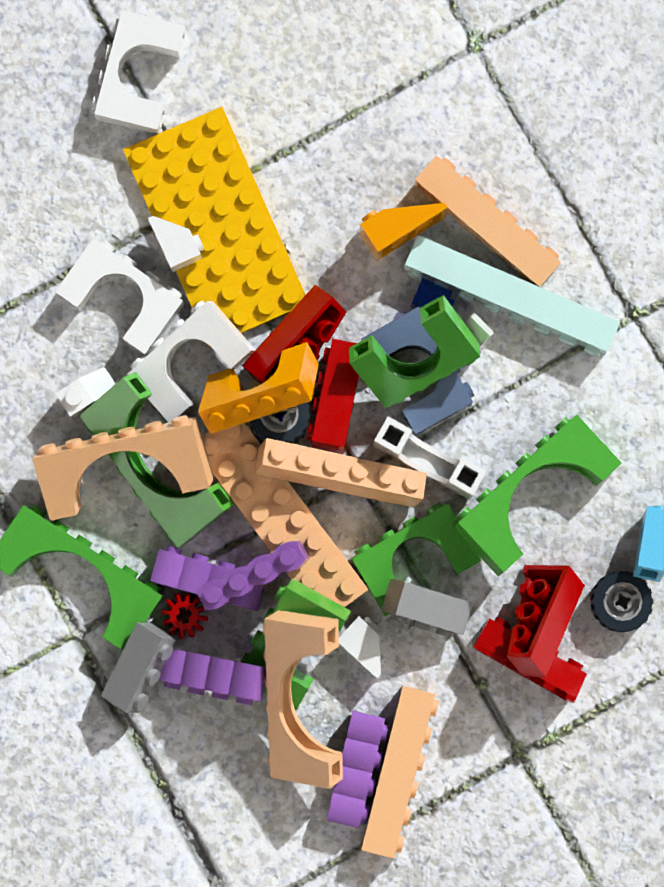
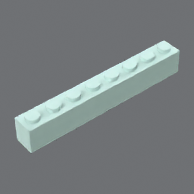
M419 235L405 263L404 270L408 271L407 275L416 280L428 279L433 282V286L446 292L448 289L459 293L458 297L465 301L473 302V300L484 303L483 308L491 312L498 313L499 310L509 314L508 318L514 322L523 324L526 321L534 325V330L548 335L549 332L560 336L559 340L571 346H574L575 343L585 347V352L597 357L608 352L620 324L618 320Z

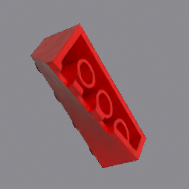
M314 285L241 366L258 383L262 384L278 369L282 350L307 342L316 360H318L320 357L319 350L324 342H329L347 312L333 296L317 285Z
M332 338L331 347H325L322 363L327 364L326 372H320L317 385L318 389H322L320 398L315 397L312 414L317 415L315 424H309L307 439L311 440V448L344 455L345 442L347 441L350 417L359 379L358 373L350 365L349 347L357 343Z
M524 565L523 574L525 575L524 583L520 584L519 593L521 601L520 606H516L515 616L517 617L516 626L512 627L507 657L522 676L546 677L585 585L570 566Z
M497 616L495 620L489 618L472 648L522 676L507 657L512 633L509 629L511 624ZM557 651L546 677L523 676L561 699L574 703L587 673L582 671L583 665L571 658L566 662L557 657L559 651Z

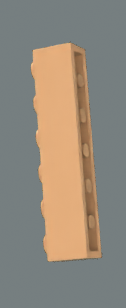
M436 155L417 176L414 185L434 203H446L449 216L521 278L541 287L561 263L558 260L559 255L549 246L544 248L537 242L538 237L528 228L523 230L516 224L518 220L510 212L505 211L503 213L495 206L497 202L487 193L482 195L475 189L477 185L472 179L466 175L461 177L454 171L456 167L450 160L445 157L440 159Z
M266 438L258 448L255 474L411 508H414L424 498L427 474Z
M402 686L361 846L363 851L393 859L396 852L401 853L405 837L400 836L402 825L408 826L412 811L407 809L409 798L415 799L418 782L414 781L416 770L422 771L425 755L421 754L423 743H429L432 728L427 727L430 716H436L439 704L438 700H434L435 694Z

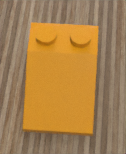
M446 203L383 209L378 213L376 210L371 211L362 218L363 223L360 224V236L378 261L446 218L448 206Z

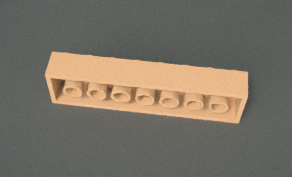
M245 423L212 434L208 431L202 436L211 472L270 552L273 553L278 546L286 542L296 540L302 542L310 559L299 569L286 572L291 580L292 578L343 607H347L368 591L366 585L290 483L286 480L255 474L258 448L261 444Z

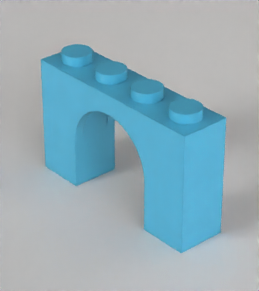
M647 506L642 517L633 576L660 582L664 575V507Z

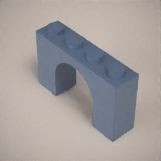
M420 307L411 310L361 338L362 341L373 335L390 357L407 349L420 350L431 356L437 348V344L421 325ZM460 368L452 372L450 376L439 379L436 388L431 394L402 410L401 414L409 428L412 429L414 436L421 434L473 404L471 398L475 395L468 382L462 383L459 378Z

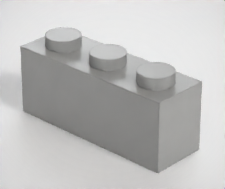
M390 579L381 611L392 614L391 620L407 624L409 619L414 621V627L429 631L430 626L437 628V634L452 638L453 633L464 635L473 603L408 582Z
M137 622L101 696L124 712L140 713L148 703V695L153 685L158 682L161 676L160 671L165 661L173 652V645L176 639L152 623Z

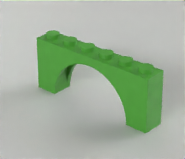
M135 372L119 380L79 416L84 421L86 429L93 435L107 432L108 435L118 434L119 430L127 427H134L136 430L139 413L152 393ZM119 451L107 454L116 464L118 472L131 484L135 495L142 499L150 510L153 519L160 523L166 531L168 539L177 548L193 540L235 505L219 483L203 491L182 493V491L166 486L153 476L144 464L139 452Z
M577 414L571 420L565 417L554 427L558 432L551 438L546 434L535 445L538 450L530 456L528 452L515 463L518 468L512 474L508 470L495 481L499 486L492 492L487 488L476 498L479 503L471 510L467 506L456 516L459 522L453 528L498 577L523 555V552L519 549L512 536L509 525L510 501L522 479L539 470L561 468L579 473L597 486L622 464Z
M34 504L31 508L23 505L0 539V570L13 577L28 561L52 552H67L87 559L104 577L111 596L110 620L102 637L123 650L136 623H147L163 600L164 596L159 594L162 588L149 580L144 584L136 579L139 573L127 565H124L121 569L113 563L116 558L104 550H101L100 553L95 552L90 548L93 544L81 535L74 538L67 533L70 528L57 519L54 523H51L44 518L47 513Z

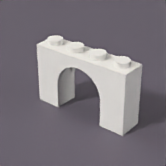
M122 10L120 18L116 17L113 23L112 33L115 34L113 44L109 43L107 46L105 59L108 60L106 70L102 69L100 72L98 85H101L99 95L94 96L91 110L95 111L94 115L99 121L156 135L161 132L166 113L165 104L136 97L128 93L120 83V73L124 63L131 56L139 52L151 51L180 58L187 34L184 25Z
M92 239L55 293L74 308L81 311L98 286L103 282L113 278H125L134 282L142 291L143 307L139 316L122 339L126 344L146 357L152 351L150 347L163 336L185 305L183 300L180 299L182 294L171 286H168L167 289L158 283L160 279L150 271L146 270L143 273L135 268L138 264L127 255H124L122 258L114 253L115 248L102 239L99 243Z
M200 301L190 311L192 315L186 321L183 319L179 320L170 329L172 333L165 340L162 337L150 347L152 350L150 354L145 358L140 356L130 365L132 370L127 375L135 372L139 375L152 393L148 400L168 423L172 422L173 418L186 415L196 406L176 383L171 371L173 355L183 343L194 339L206 342L230 369L238 368L256 351L213 301L205 303Z
M387 417L374 440V448L416 471L427 473L426 476L468 500L472 498L486 473V470L463 457L461 460H458L429 446L412 434V429L390 417Z

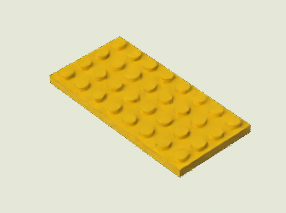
M222 106L123 149L151 216L188 228L192 236L198 234L204 247V250L200 251L202 259L176 270L192 308L200 301H204V303L213 301L240 333L243 334L289 314L306 295Z

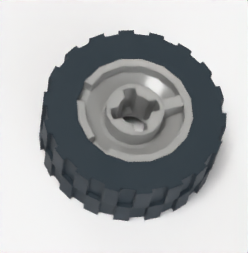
M307 403L249 421L251 432L262 443L266 438L297 444L301 438H304L306 430L309 428L310 408ZM282 413L284 415L283 421L279 422V419L274 417L275 414Z
M629 571L610 573L602 577L593 588L590 598L593 616L600 622V625L608 628L610 631L629 632L638 629L643 623H646L653 610L652 604H654V599H652L651 588H648V583L645 580L634 577L633 573ZM620 596L627 600L624 607L617 606L616 604Z

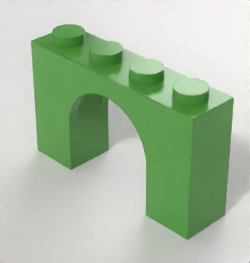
M443 295L419 308L421 325L437 344L436 350L427 359L417 363L398 362L385 352L373 335L349 347L350 365L385 408L401 403L406 397L426 389L430 384L450 376L452 372L465 365H470L480 358L478 340Z
M438 502L426 509L428 515L418 520L414 516L402 523L404 529L394 534L393 530H390L378 537L380 543L373 547H370L367 543L354 551L356 556L352 558V561L380 610H382L390 579L396 580L392 571L394 552L407 540L423 538L435 543L442 550L456 576L482 561L479 555L453 528L459 521L456 519L448 503L442 506ZM382 611L384 617L390 614Z
M292 578L288 586L281 585L274 598L279 602L275 609L269 608L264 619L278 610L338 619V633H340L351 611ZM257 630L250 645L254 646L251 654L246 652L240 662L266 668L264 660L265 635L260 630ZM295 669L291 683V695L295 711L298 709L314 678L298 669ZM265 686L264 693L267 695V688Z

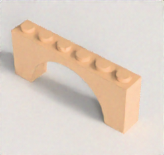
M184 415L173 418L170 423L161 424V421H155L146 424L145 428L135 430L134 427H127L119 430L118 434L108 435L107 432L93 435L90 440L82 441L81 438H74L66 441L65 445L55 447V444L52 443L39 447L32 461L50 521L77 515L82 507L80 485L86 468L98 458L113 452H139L158 460L174 475L182 493L209 488L214 479L197 417L188 419V416Z
M278 610L265 618L263 624L270 778L330 789L343 779L342 752L322 745L304 728L293 706L291 683L294 671L303 657L311 655L325 656L339 647L338 619Z

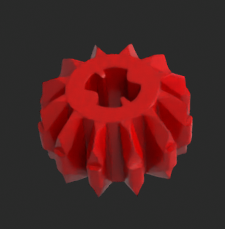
M186 592L184 601H182L180 594L176 593L175 599L177 604H174L169 599L165 602L172 609L171 611H161L163 615H170V619L164 620L162 624L163 626L174 624L169 630L170 635H173L179 628V639H184L185 630H188L189 636L194 638L195 632L193 627L202 632L204 627L198 624V621H208L209 619L207 616H200L199 614L206 610L204 606L196 607L201 601L199 596L190 603V592ZM182 608L192 612V615L189 616V622L185 624L184 620H178Z

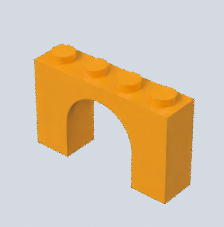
M306 342L282 350L276 372L267 381L255 388L244 391V387L234 369L229 368L208 375L198 413L210 434L310 402L319 364Z

